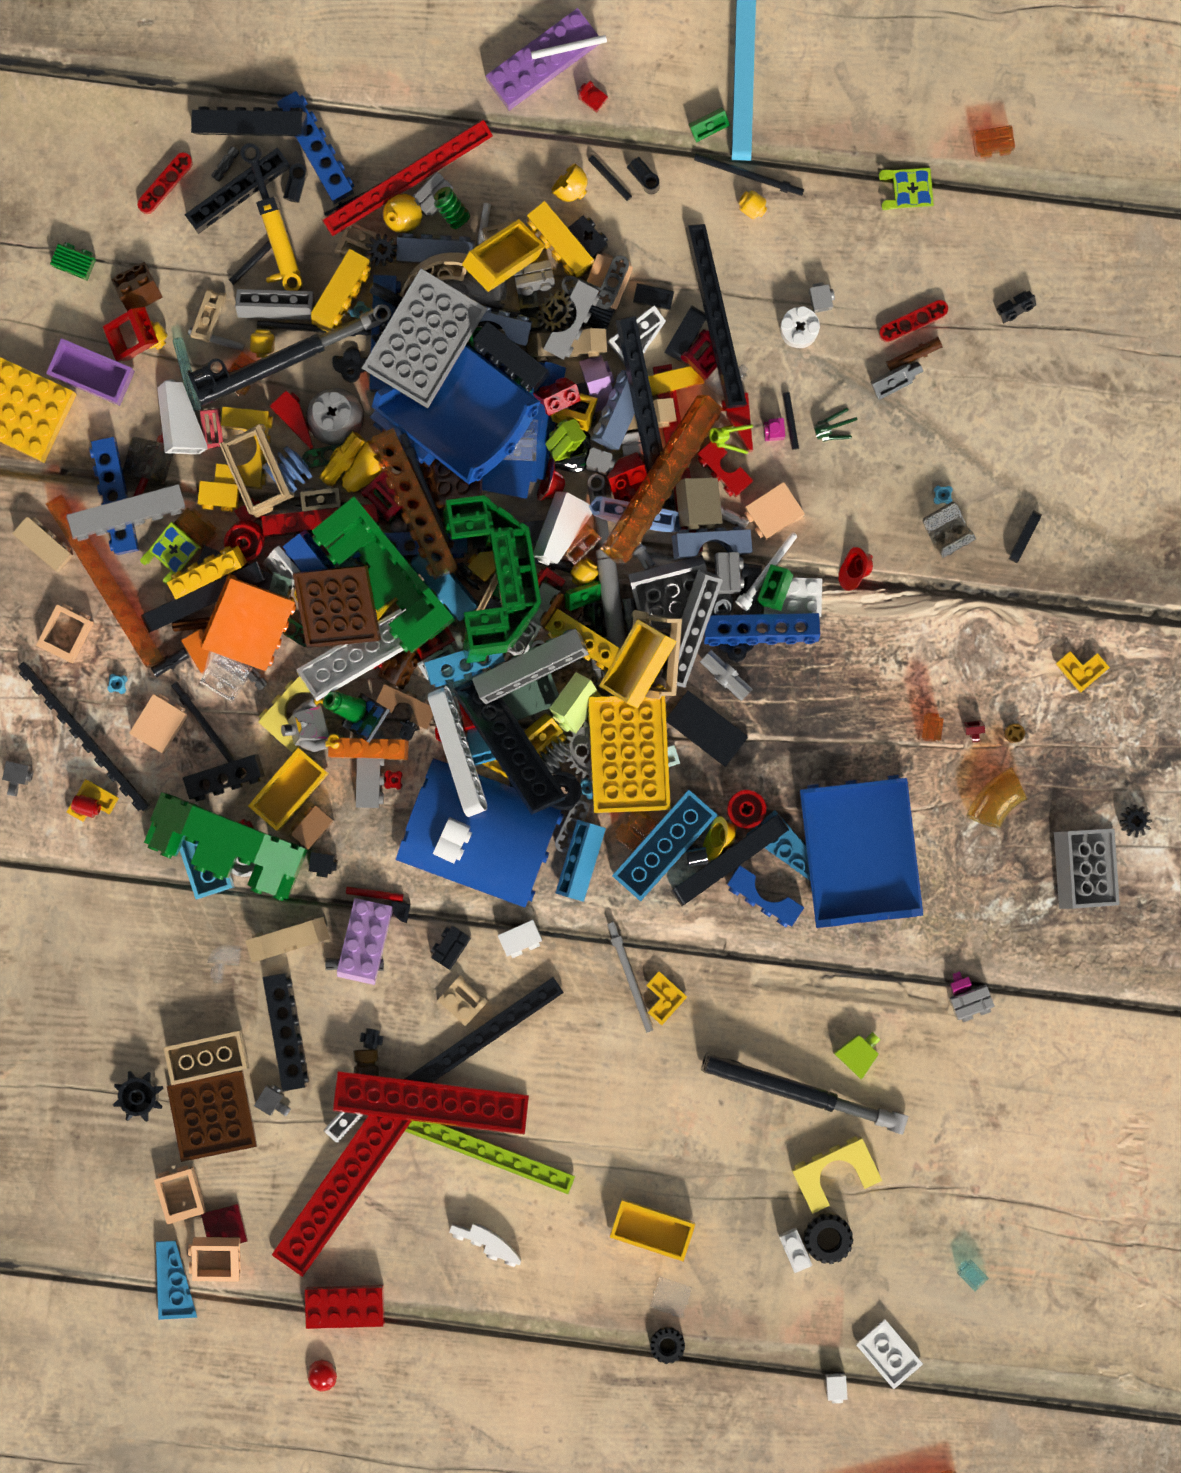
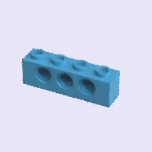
M463 650L423 664L430 685L435 684V687L445 685L448 679L453 678L455 682L464 679V674L472 673V676L483 672V668L490 667L491 670L495 665L505 662L503 653L487 655V663L473 662L470 663L467 670H463L459 664L462 659H465ZM444 664L451 667V673L448 676L443 675L441 672Z

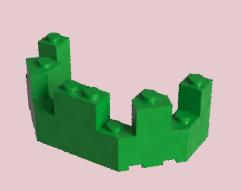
M485 495L446 500L442 518L447 534H451V539L484 535L486 547H492L502 607L464 612L463 614L466 627V636L463 643L465 662L485 661L487 655L506 653L510 647L512 648L527 629L530 620L539 610L541 597L530 531L528 526L517 521L510 513L495 505Z
M352 497L312 530L314 534L312 539L318 546L323 545L330 553L327 557L334 565L336 563L340 566L359 552L361 554L359 559L362 563L371 566L368 568L375 609L378 612L395 598L398 599L395 602L402 611L406 609V611L388 624L391 627L388 631L395 639L400 638L401 642H399V645L405 652L409 650L413 653L455 621L454 617L431 589L427 587L355 497Z
M161 792L150 819L152 823L144 843L148 844L147 848L157 852L159 850L161 851L160 855L170 859L172 856H178L183 840L193 844L199 841L190 864L195 865L194 869L205 873L206 870L213 872L212 876L223 880L224 877L229 878L237 857L240 858L239 862L250 866L252 862L255 866L247 884L251 887L250 890L261 894L262 891L273 895V898L283 901L284 898L289 899L308 852V849L261 832L165 792Z

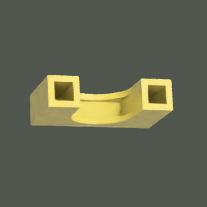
M300 676L295 681L291 680L284 689L286 691L283 695L278 694L271 702L273 706L269 710L265 709L259 715L260 720L258 721L292 753L300 746H296L293 743L292 736L282 735L281 726L289 724L286 709L290 700L301 693L311 694Z
M857 1136L846 1140L847 1144L841 1147L839 1144L829 1148L830 1152L824 1155L821 1152L812 1156V1161L807 1163L802 1161L794 1165L795 1169L792 1172L812 1214L830 1206L820 1185L821 1172L830 1162L842 1160L850 1163L856 1170L865 1189L882 1181L861 1137L857 1138Z

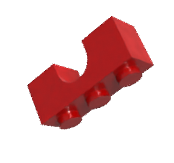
M710 442L697 454L699 457L697 461L703 468L708 467L711 470V477L718 478V482L720 481L725 486L723 490L730 497L733 495L736 498L753 483V480L741 466L732 473L725 472L721 468L720 461L728 452L723 447H717V443Z

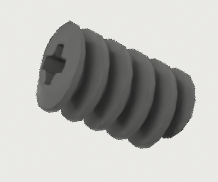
M557 737L559 743L551 741L552 749L548 746L545 747L547 753L540 751L542 760L551 773H554V767H560L559 761L562 763L566 762L565 756L568 758L572 756L568 746L559 737Z

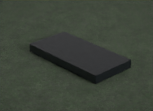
M689 690L666 718V722L724 767L728 765L748 739L745 733Z

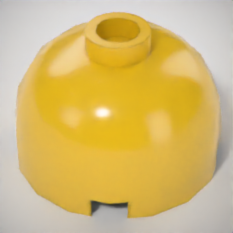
M574 163L566 169V174L559 176L551 189L552 194L565 202H571L577 198L582 199L587 193L585 189L588 184L586 173Z
M399 194L389 199L385 204L383 219L391 230L397 233H408L420 225L422 210L420 205H417L414 201L416 199L413 196Z

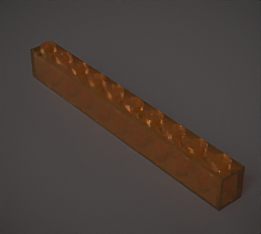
M709 395L696 396L601 547V550L615 563H627L632 558L633 552L641 544L646 531L651 528L656 515L661 512L663 504L671 496L675 485L681 480V475L691 464V459L700 450L701 443L710 434V429L719 419L723 408Z
M61 494L46 503L47 508L145 667L150 668L165 659L91 537L89 536L88 539L82 541L72 538L66 515L75 513L67 498Z

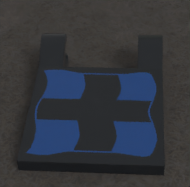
M360 692L358 697L363 698L366 702L364 717L358 723H351L344 718L340 725L370 743L390 710Z

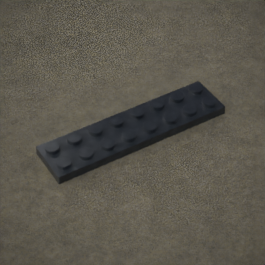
M473 680L454 688L453 693L531 815L565 800L566 796L503 698L500 697L485 704L479 698Z

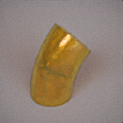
M1012 767L995 776L982 788L972 802L966 817L983 825L1000 829L1007 815L1017 805L1027 800Z

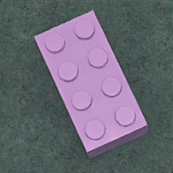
M357 898L354 899L337 969V977L375 985L392 916V906Z

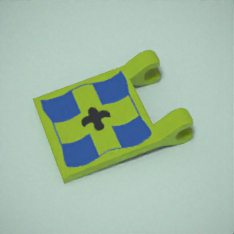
M930 168L882 170L879 173L880 180L893 179L895 200L883 201L881 204L882 210L934 206Z
M171 522L151 548L142 556L140 562L143 565L149 564L155 556L171 570L163 579V582L168 585L167 582L171 579V575L180 570L182 571L199 550L200 546L177 525Z

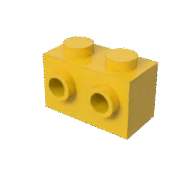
M200 481L197 504L205 510H214V507L221 508V511L233 512V509H238L240 491L236 484Z

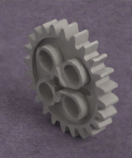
M585 721L584 727H580L576 734L572 732L573 737L567 736V739L571 742L566 745L570 749L572 756L566 761L573 762L570 769L576 767V775L583 772L582 778L584 779L586 775H589L591 781V759L588 763H584V760L590 754L589 725ZM579 746H584L588 750L587 754L583 757L578 756L576 753Z

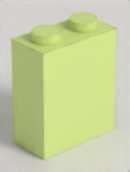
M577 672L550 707L554 715L553 718L559 722V727L566 732L570 730L575 734L589 716V697H601L592 681Z

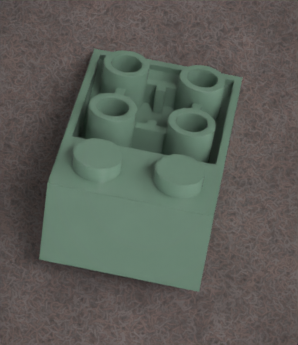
M550 673L502 696V698L518 721L550 709L559 694Z

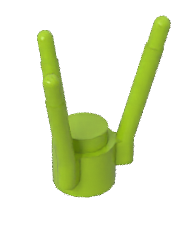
M753 424L712 428L709 437L712 443H717V447H724L748 454L747 450L726 444L725 442L730 437L729 432L753 428Z

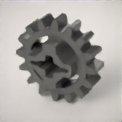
M556 291L555 295L549 293L550 298L544 297V304H539L541 310L537 311L540 315L537 320L549 332H558L559 329L564 331L565 326L570 327L571 324L569 322L575 320L573 317L576 314L575 304L565 292L561 294L559 291Z

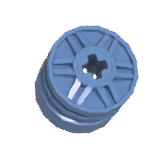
M286 446L283 449L288 456L285 458L278 452L277 454L281 460L278 465L289 490L294 493L297 487L293 481L297 479L300 483L305 484L306 482L301 478V475L304 473L308 479L313 476L308 465L297 452ZM266 462L262 467L275 481L273 474L270 470V467Z

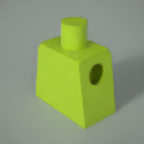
M873 1032L865 1040L860 1035H856L837 1049L834 1054L862 1080L879 1055L873 1047L881 1039Z

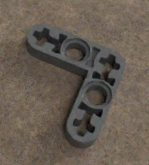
M616 256L610 265L601 288L574 276H566L562 280V290L566 294L571 295L574 288L571 287L568 290L565 283H569L572 280L575 286L579 280L599 290L600 297L604 298L608 295L610 303L606 302L604 305L602 300L599 299L596 306L602 309H609L614 304L626 276L629 261L624 256ZM620 260H623L625 268L621 267L619 274H623L622 277L616 273H611L612 270L616 272L617 265L615 263H619ZM615 277L619 282L618 285L613 288L607 284L609 278Z

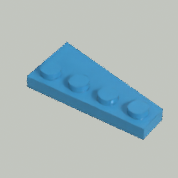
M774 810L759 825L749 831L746 836L776 816L778 812ZM784 821L789 830L766 846L765 849L810 880L807 847Z
M156 1241L158 1320L197 1318L176 1241Z

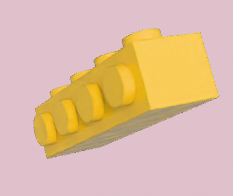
M228 546L220 551L221 554L217 556L212 554L203 559V563L198 565L196 562L188 566L187 571L182 573L180 570L172 574L167 584L175 599L243 567L247 561L239 546L234 548Z
M557 609L545 627L549 632L548 636L557 638L563 635L565 631L576 628L581 634L589 655L583 658L587 661L590 659L596 661L595 666L603 671L609 669L620 648Z

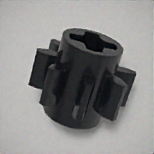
M366 1028V1032L361 1033L359 1042H364V1048L377 1050L378 1045L382 1046L384 1036L380 1035V1030Z

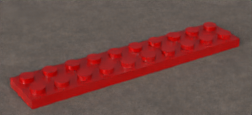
M338 1071L333 1111L524 1135L529 1095Z
M369 1115L278 1244L272 1256L303 1277L412 1121Z

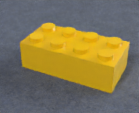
M545 201L527 215V227L534 235L537 233L546 250L548 248L551 250V256L556 263H562L567 276L580 278L592 268L594 259Z
M518 219L469 251L462 266L489 292L537 260L545 245Z
M351 249L348 250L311 312L313 325L326 332L341 326L343 322L341 318L344 314L347 315L349 313L353 298L357 299L362 290L360 288L362 283H366L370 278L371 267L369 259Z
M637 619L599 686L627 704L639 708L677 641Z
M297 748L251 801L248 807L276 831H280L329 773L302 749Z
M621 1198L610 1232V1238L684 1262L695 1228V1222Z

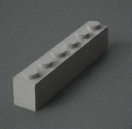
M178 484L66 515L72 538L82 541L88 539V535L95 533L96 536L107 534V530L115 528V531L125 529L128 524L133 523L134 526L144 524V520L150 518L155 521L164 518L163 515L171 513V516L180 514L185 509V504Z
M698 569L681 618L682 627L677 686L684 688L686 687L723 581L718 575ZM668 658L661 675L665 681L667 680Z
M576 628L570 629L557 638H550L546 643L530 648L528 652L522 655H515L511 660L495 665L489 671L481 672L472 680L479 698L485 704H488L589 655L581 634Z

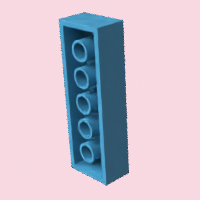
M688 790L612 877L641 902L717 817V814Z

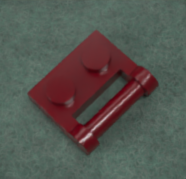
M703 329L699 334L700 337L690 349L681 355V359L689 364L703 380H706L717 368L709 331ZM707 341L709 346L696 360L693 357L694 354Z
M385 469L361 492L364 498H368L377 507L386 521L391 520L412 498ZM376 488L393 505L390 509L373 493Z

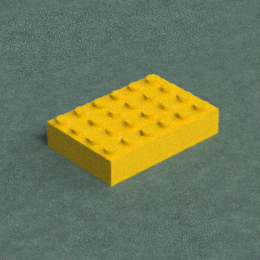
M0 357V443L45 463L77 394L66 387Z

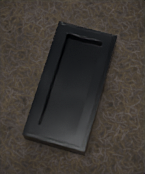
M637 283L633 303L650 307L655 306L656 308L670 311L674 291Z

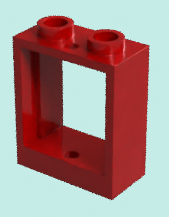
M145 307L130 309L103 326L117 362L130 360L159 343ZM130 320L139 342L130 349H127L119 328L120 325Z

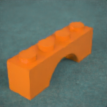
M339 738L332 741V743L338 742L340 744L338 748L334 749L328 746V757L408 760L409 741L402 739H372L368 743L362 738Z

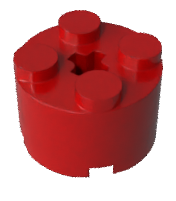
M248 520L238 521L233 524L224 537V547L230 546L234 548L239 546L247 562L256 558L265 544L263 529L258 524ZM243 538H246V545L243 544Z
M742 790L730 798L727 804V814L730 821L737 827L744 829L753 828L764 819L766 804L762 796L757 792ZM744 804H746L747 806H751L752 808L751 810H749V815H747L746 812L742 813L741 809L744 808Z

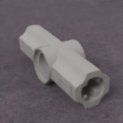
M712 650L700 661L714 675L713 677L724 688H728L740 701L753 690L728 663L725 664Z

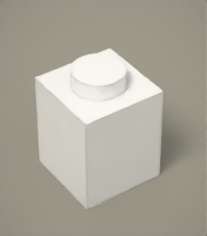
M845 1373L825 1374L828 1401L843 1403V1400H848Z

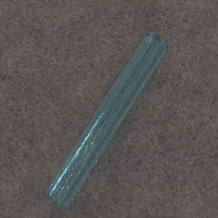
M178 337L173 339V344L185 389L193 410L199 411L202 408L187 373L188 370L191 372L192 370L183 338Z

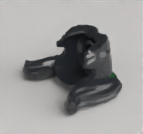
M583 430L586 435L585 440L568 458L555 461V469L576 473L586 469V461L591 449L590 433Z

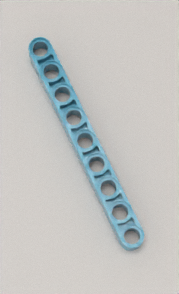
M736 0L732 160L751 161L756 0Z

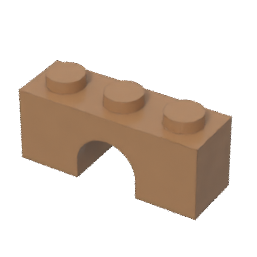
M389 683L388 686L384 684L376 702L389 709V712L392 714L399 704H409L412 708V716L409 721L428 730L434 717L429 701L426 699L423 702L417 700V695L409 691L404 694L399 691L400 687Z

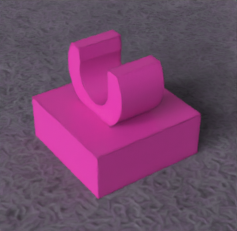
M960 971L952 974L954 983H951V990L954 996L972 989L969 977L963 979Z

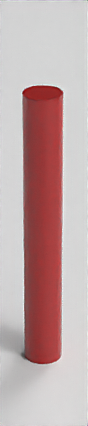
M346 887V894L403 902L404 894Z

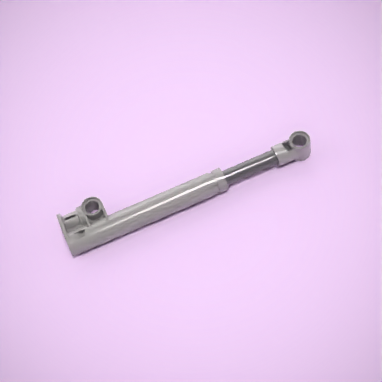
M599 474L591 475L587 485L590 504L596 497H607L604 478ZM599 479L602 485L599 488H594L591 486V481ZM594 516L599 549L595 552L599 582L601 583L606 636L609 642L621 648L626 640L616 558L614 557L615 550L610 545L607 520ZM591 659L592 670H595L596 682L593 684L594 686H599L602 681L601 671L604 678L608 669L605 671L595 666L597 662Z

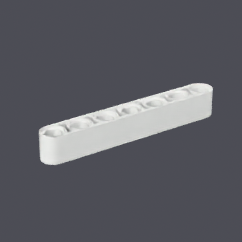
M444 686L428 693V701L463 811L466 816L471 817L487 810V802L450 689Z

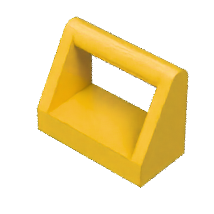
M579 393L580 401L589 403L586 413L563 409L551 415L552 421L560 423L565 419L568 421L575 419L579 423L580 429L588 431L592 423L598 398Z

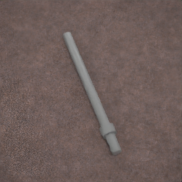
M611 922L607 924L612 937L610 939L613 947L615 946L646 1033L651 1032L653 1027L622 945L624 943L622 936H619L615 923Z

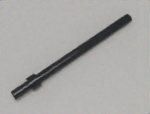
M697 153L694 161L778 188L784 193L790 192L802 196L804 192L803 188L791 185V182L785 180L782 182Z
M257 321V328L327 333L313 324ZM364 329V330H362V331H360V332H357V333H355V334H353V335H351V336H353V337H356V335H367V336H371L372 329H370V330H368V331H366V330Z
M407 433L399 435L405 449L404 454L406 458H409L442 543L450 541L416 458L415 454L417 452L412 447Z
M178 682L172 684L171 687L180 697L179 701L182 705H186L228 763L235 761L236 759L191 701L192 697L189 693H185ZM242 768L238 772L240 777L246 774Z

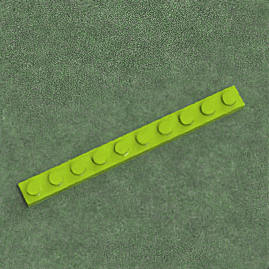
M412 1121L405 1130V1132L565 1194H569L575 1175L442 1124Z

